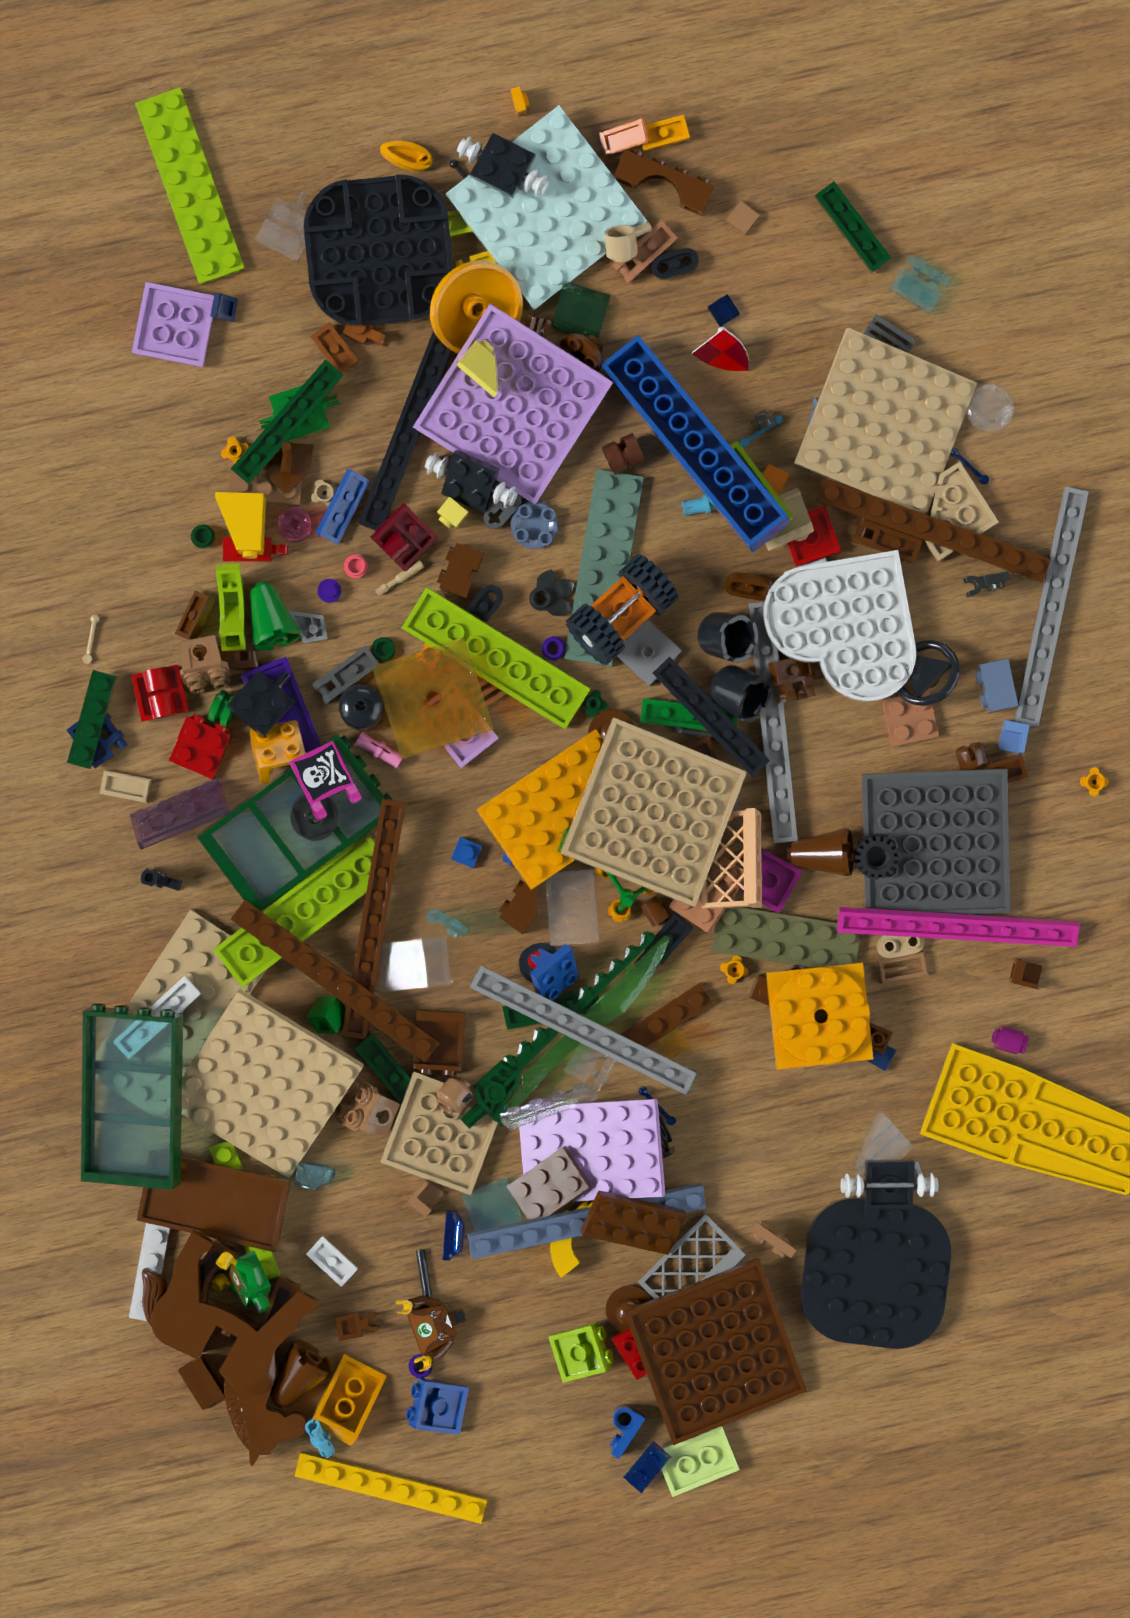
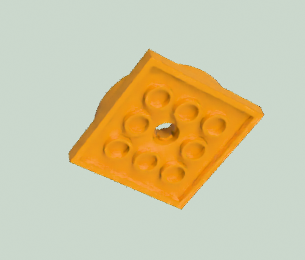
M863 963L766 973L776 1070L873 1059L869 1023L870 1011L867 1002ZM819 1009L825 1010L828 1014L827 1020L824 1023H818L814 1018L815 1012Z

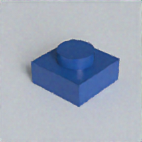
M460 837L451 859L474 868L482 846Z

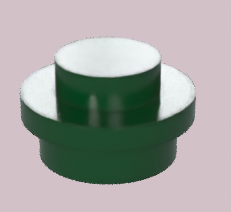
M205 524L196 526L191 532L192 543L201 549L210 547L215 540L213 529Z

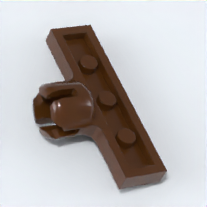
M980 742L970 743L973 757H970L968 748L965 745L956 750L960 766L959 770L1007 768L1008 783L1029 777L1021 753L989 762L984 746Z

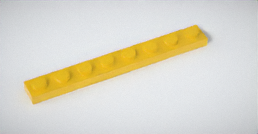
M300 1452L294 1476L479 1524L482 1523L487 1503L486 1498L305 1452Z

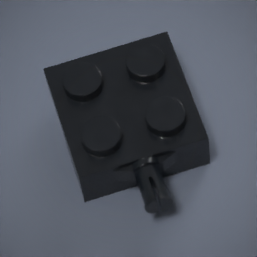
M258 670L227 704V708L264 738L295 704V700L285 693L283 686L291 679V676L283 671L279 678L274 681Z

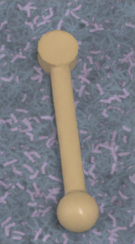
M93 614L90 617L92 624L86 655L82 658L86 664L92 662L91 650L96 623L100 620L97 614Z

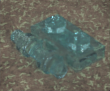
M911 254L906 263L913 266V270L909 272L902 267L889 289L930 314L943 292L935 287L940 283L947 288L951 279L943 275L945 272L942 270H935L925 263L926 260L921 257L918 259ZM920 271L932 278L930 283L917 277Z
M432 909L426 915L430 923L435 924L439 922L446 926L445 932L455 938H458L459 935L464 937L470 928L438 909Z

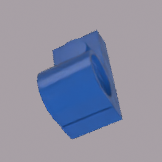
M620 1405L613 1412L614 1425L622 1433L621 1435L617 1433L609 1446L612 1447L611 1455L620 1459L645 1420V1415L631 1406ZM622 1412H627L631 1415V1420L628 1423H621L617 1419L618 1415Z

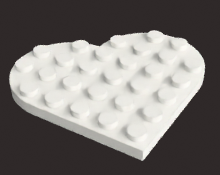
M898 550L797 567L783 574L770 588L764 602L763 622L771 642L779 651L792 659L802 662H820L826 680L840 694L856 701H878L893 695L907 682L916 661V645Z

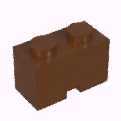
M456 543L455 548L450 546L446 556L449 564L446 570H441L437 583H440V590L467 599L474 583L470 579L473 571L478 572L484 553Z

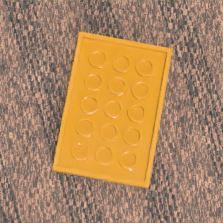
M596 729L476 810L530 890L575 861L573 858L560 854L557 849L562 840L563 832H565L564 830L567 829L566 827L570 828L602 746V737Z

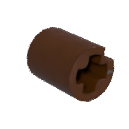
M657 895L640 905V908L653 927L670 917Z

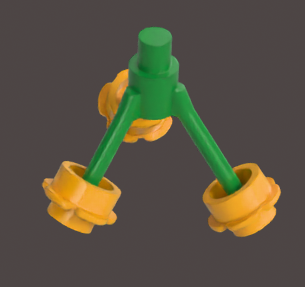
M597 868L594 869L595 873L600 875L601 878H610L620 893V899L613 900L611 906L608 907V914L612 916L615 922L626 921L630 918V906L641 893L647 895L658 894L642 886L636 891L628 888L624 889L615 875Z

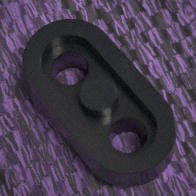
M683 248L658 256L652 263V273L657 279L662 281L691 273L698 266V254L691 248ZM687 257L691 260V263L684 265L682 259ZM666 265L668 271L663 273L659 270V267Z
M490 584L485 586L466 611L472 615L474 611H479L481 613L480 620L487 623L503 602V591L497 585ZM489 592L495 593L496 599L493 601L489 600L487 594Z

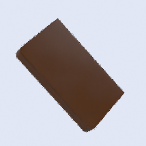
M202 1354L198 1359H193L178 1369L179 1374L202 1410L225 1399L223 1386Z

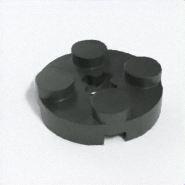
M305 794L301 795L293 803L290 821L298 835L307 838V840L319 841L332 834L337 826L339 813L335 802L330 797L320 801L327 816L314 823L313 819L308 820L307 818L311 814L312 809Z

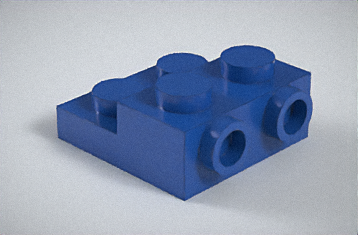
M418 1377L417 1383H413L411 1388V1396L414 1397L413 1406L408 1407L406 1413L409 1425L419 1430L460 1435L469 1387Z

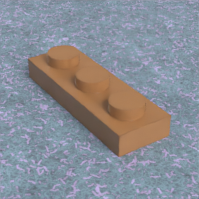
M230 473L228 492L263 493L266 497V502L300 506L303 482L300 481L296 487L283 494L274 485L270 477L256 476L248 485L237 474Z

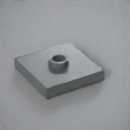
M647 620L624 642L625 649L617 657L650 686L656 679L652 673L669 656L674 660L682 650L652 622Z

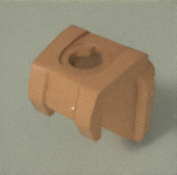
M215 635L181 641L182 669L180 670V675L184 685L193 694L204 692L207 685H214L215 689L227 688L232 678L228 663L221 660L218 649L219 645ZM204 646L207 648L203 661H199L194 656L193 651L196 647Z
M356 1078L333 1114L340 1124L353 1131H364L388 1136L400 1104L378 1094L377 1088ZM384 1110L381 1120L378 1121V1118L375 1117L376 1113Z

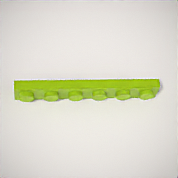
M225 1141L209 1147L214 1163L243 1169L236 1147L231 1143ZM244 1245L246 1254L255 1251L268 1280L280 1276L273 1252Z

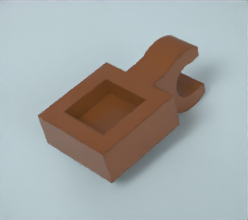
M346 325L343 331L344 335L363 345L369 339L383 347L387 340L384 334L373 330L375 325L359 327Z

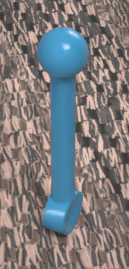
M780 415L776 416L774 421L750 437L742 438L740 445L743 448L748 447L749 442L776 424L781 425L783 417Z

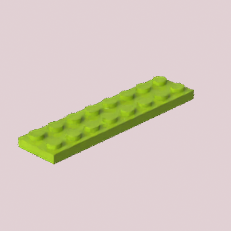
M179 87L135 103L199 285L245 270L181 88Z
M429 587L425 588L402 626V629L563 729L567 728L591 689Z
M366 833L262 912L300 940L305 941L366 893L375 842ZM240 928L213 949L242 988L282 958L243 928Z

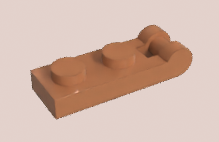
M661 220L637 242L638 253L631 259L636 264V267L631 270L626 265L627 262H615L612 267L616 272L620 271L624 276L625 282L629 284L655 258L677 241L678 237Z

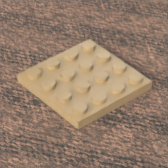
M413 1071L380 1163L471 1195L498 1122H495L487 1113L469 1129L460 1118L478 1103L476 1101V1093L471 1092L473 1095L472 1100L460 1113L453 1112L449 1114L437 1103V1092L445 1082Z

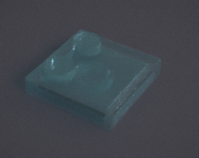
M507 1178L475 1189L471 1195L462 1194L475 1232L523 1222L517 1203L507 1188L509 1185Z

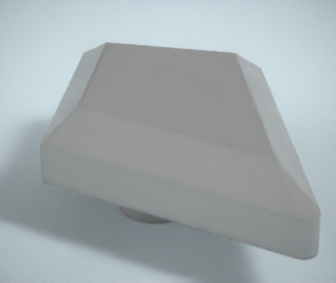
M289 611L300 629V636L304 644L328 639L323 615Z

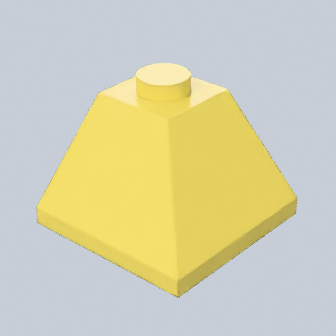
M476 339L459 359L457 366L495 397L498 392L496 354L492 352L495 348L485 339L482 342Z

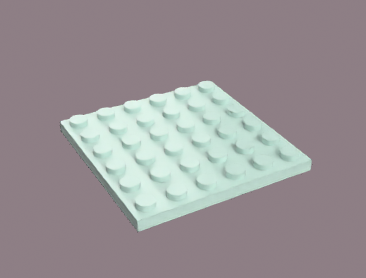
M559 105L512 141L535 153L536 158L527 173L537 169L538 176L542 177L547 174L546 180L549 181V185L544 194L540 193L536 197L535 190L530 189L526 192L524 182H522L514 198H511L471 178L470 175L445 194L497 264L506 269L516 279L522 296L533 310L606 254L604 235L606 229L617 225L636 227L647 222L646 218Z

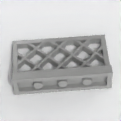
M705 1214L671 1248L669 1255L665 1254L638 1283L656 1299L659 1296L655 1292H662L663 1296L665 1292L676 1291L665 1290V1275H679V1289H681L682 1275H696V1282H698L699 1275H706L703 1278L706 1279L736 1267L747 1254ZM705 1222L713 1228V1238H699V1228ZM696 1232V1238H690ZM716 1232H717L722 1238H716ZM686 1241H696V1255H682V1245ZM699 1241H713V1255H699ZM716 1241H726L732 1247L731 1251L727 1255H716ZM679 1249V1255H673ZM669 1258H679V1272H665V1262ZM682 1258H696V1272H682ZM699 1258H713V1269L709 1273H699ZM716 1258H723V1259L716 1265ZM662 1266V1272H656ZM652 1275H662V1289H651L646 1281Z

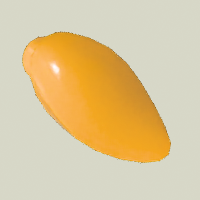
M391 141L382 144L380 147V153L387 161L405 170L421 171L427 169L433 163L431 153L422 146L412 142Z

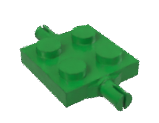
M303 385L269 396L273 408V416L259 420L260 424L269 422L261 425L262 430L270 424ZM337 394L324 398L288 441L329 428L326 408L340 404L339 400L329 402L337 399Z

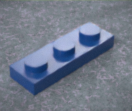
M347 469L315 533L338 545L370 480Z

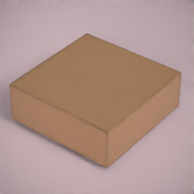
M740 201L726 221L745 235L760 215Z

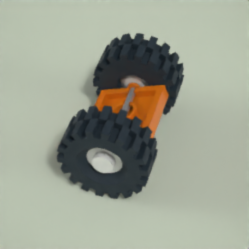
M637 554L619 571L620 579L592 605L583 604L566 620V626L569 628L570 634L574 636L575 641H578L582 649H585L587 654L592 655L594 660L599 661L602 665L609 664L625 649L624 641L653 614L660 616L679 598L677 590L673 587V583L668 580L667 575L663 574L653 561H649L647 557L641 554Z

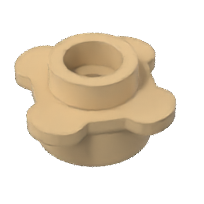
M317 480L311 499L314 503L322 502L329 506L338 487L334 483L328 484L324 483L323 480Z

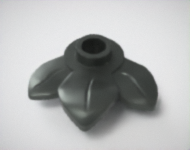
M547 570L537 578L536 588L531 591L529 602L534 609L538 611L547 610L553 616L569 614L572 611V607L566 599L572 593L574 583L565 579L556 580L553 570ZM538 595H544L546 601L538 603L536 600Z

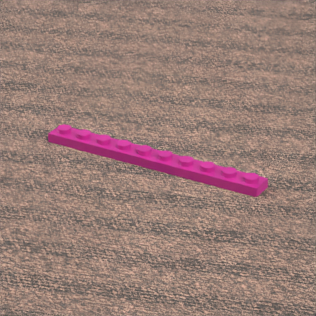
M839 907L837 933L1076 947L1080 928L1079 921Z

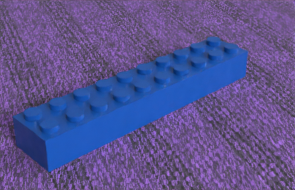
M639 335L601 364L607 377L613 381L616 388L752 553L791 523L788 515Z

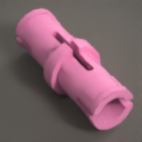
M363 731L355 743L356 746L371 753L374 759L377 760L379 758L395 769L404 756L387 747L385 742H379Z

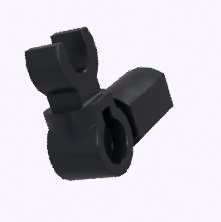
M146 868L141 874V883L151 887L163 888L165 886L179 891L183 882L167 877L166 873Z

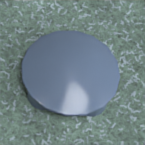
M538 501L536 504L527 502L521 505L514 512L511 520V532L515 540L522 546L530 549H541L549 545L556 537L558 531V519L555 511L547 504Z

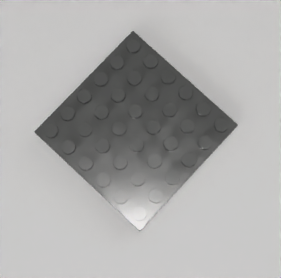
M1007 768L861 773L863 838L865 836L869 837L870 834H881L888 837L895 844L899 856L897 868H894L891 875L888 874L886 878L874 879L864 875L865 908L950 914L1011 913ZM878 847L872 848L867 854L868 862L874 866L881 865L886 858L885 851Z

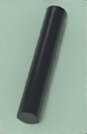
M425 1249L416 1250L422 1294L433 1297Z

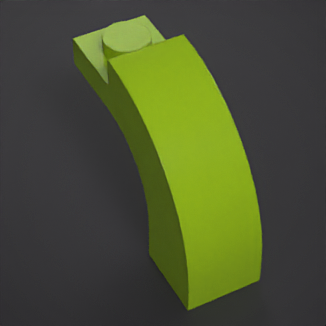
M240 563L216 564L215 571L220 606L219 634L222 651L246 650L245 594Z

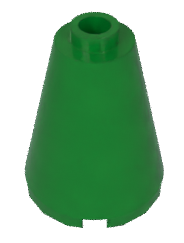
M267 581L256 583L250 591L253 642L256 650L270 651L274 650L273 645L281 644V647H285L297 641L301 637L300 629L274 585L268 584Z

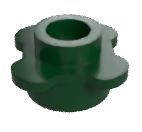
M593 690L590 695L585 697L581 704L586 709V715L589 718H594L596 713L606 711L608 708V704L601 698L599 690ZM593 701L596 702L595 706L591 705Z

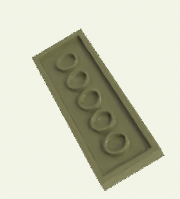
M734 907L726 908L716 923L711 951L810 968L855 964L861 934L837 933V923Z

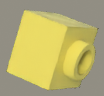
M450 497L437 511L441 516L438 519L448 528L454 526L456 529L469 514L468 511Z

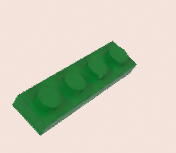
M645 698L642 700L640 723L706 730L681 703ZM721 709L737 726V717Z

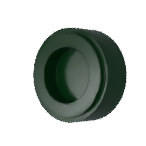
M380 637L373 642L371 651L377 660L388 661L395 655L396 648L391 639Z

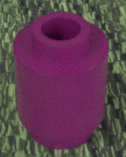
M1000 1025L998 1029L995 1028L991 1037L994 1048L1016 1055L1018 1053L1024 1054L1029 1041V1036L1025 1035L1023 1031Z

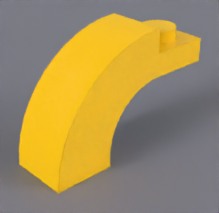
M593 1200L590 1203L584 1201L575 1210L591 1207ZM572 1238L550 1242L552 1262L561 1278L580 1263L572 1249Z

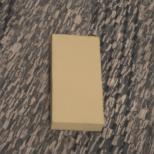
M104 770L99 794L148 803L152 779Z

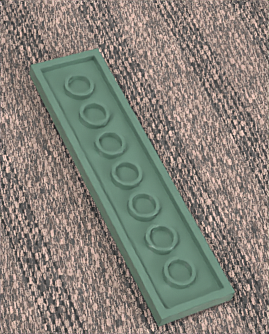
M596 469L572 614L583 604L592 605L620 579L619 571L630 562L644 477L623 473L614 475L611 471ZM569 632L564 659L602 665L599 661L594 660L592 655L587 654V651L582 649L579 642L575 641L574 636ZM613 660L609 664H603L602 666L612 667Z

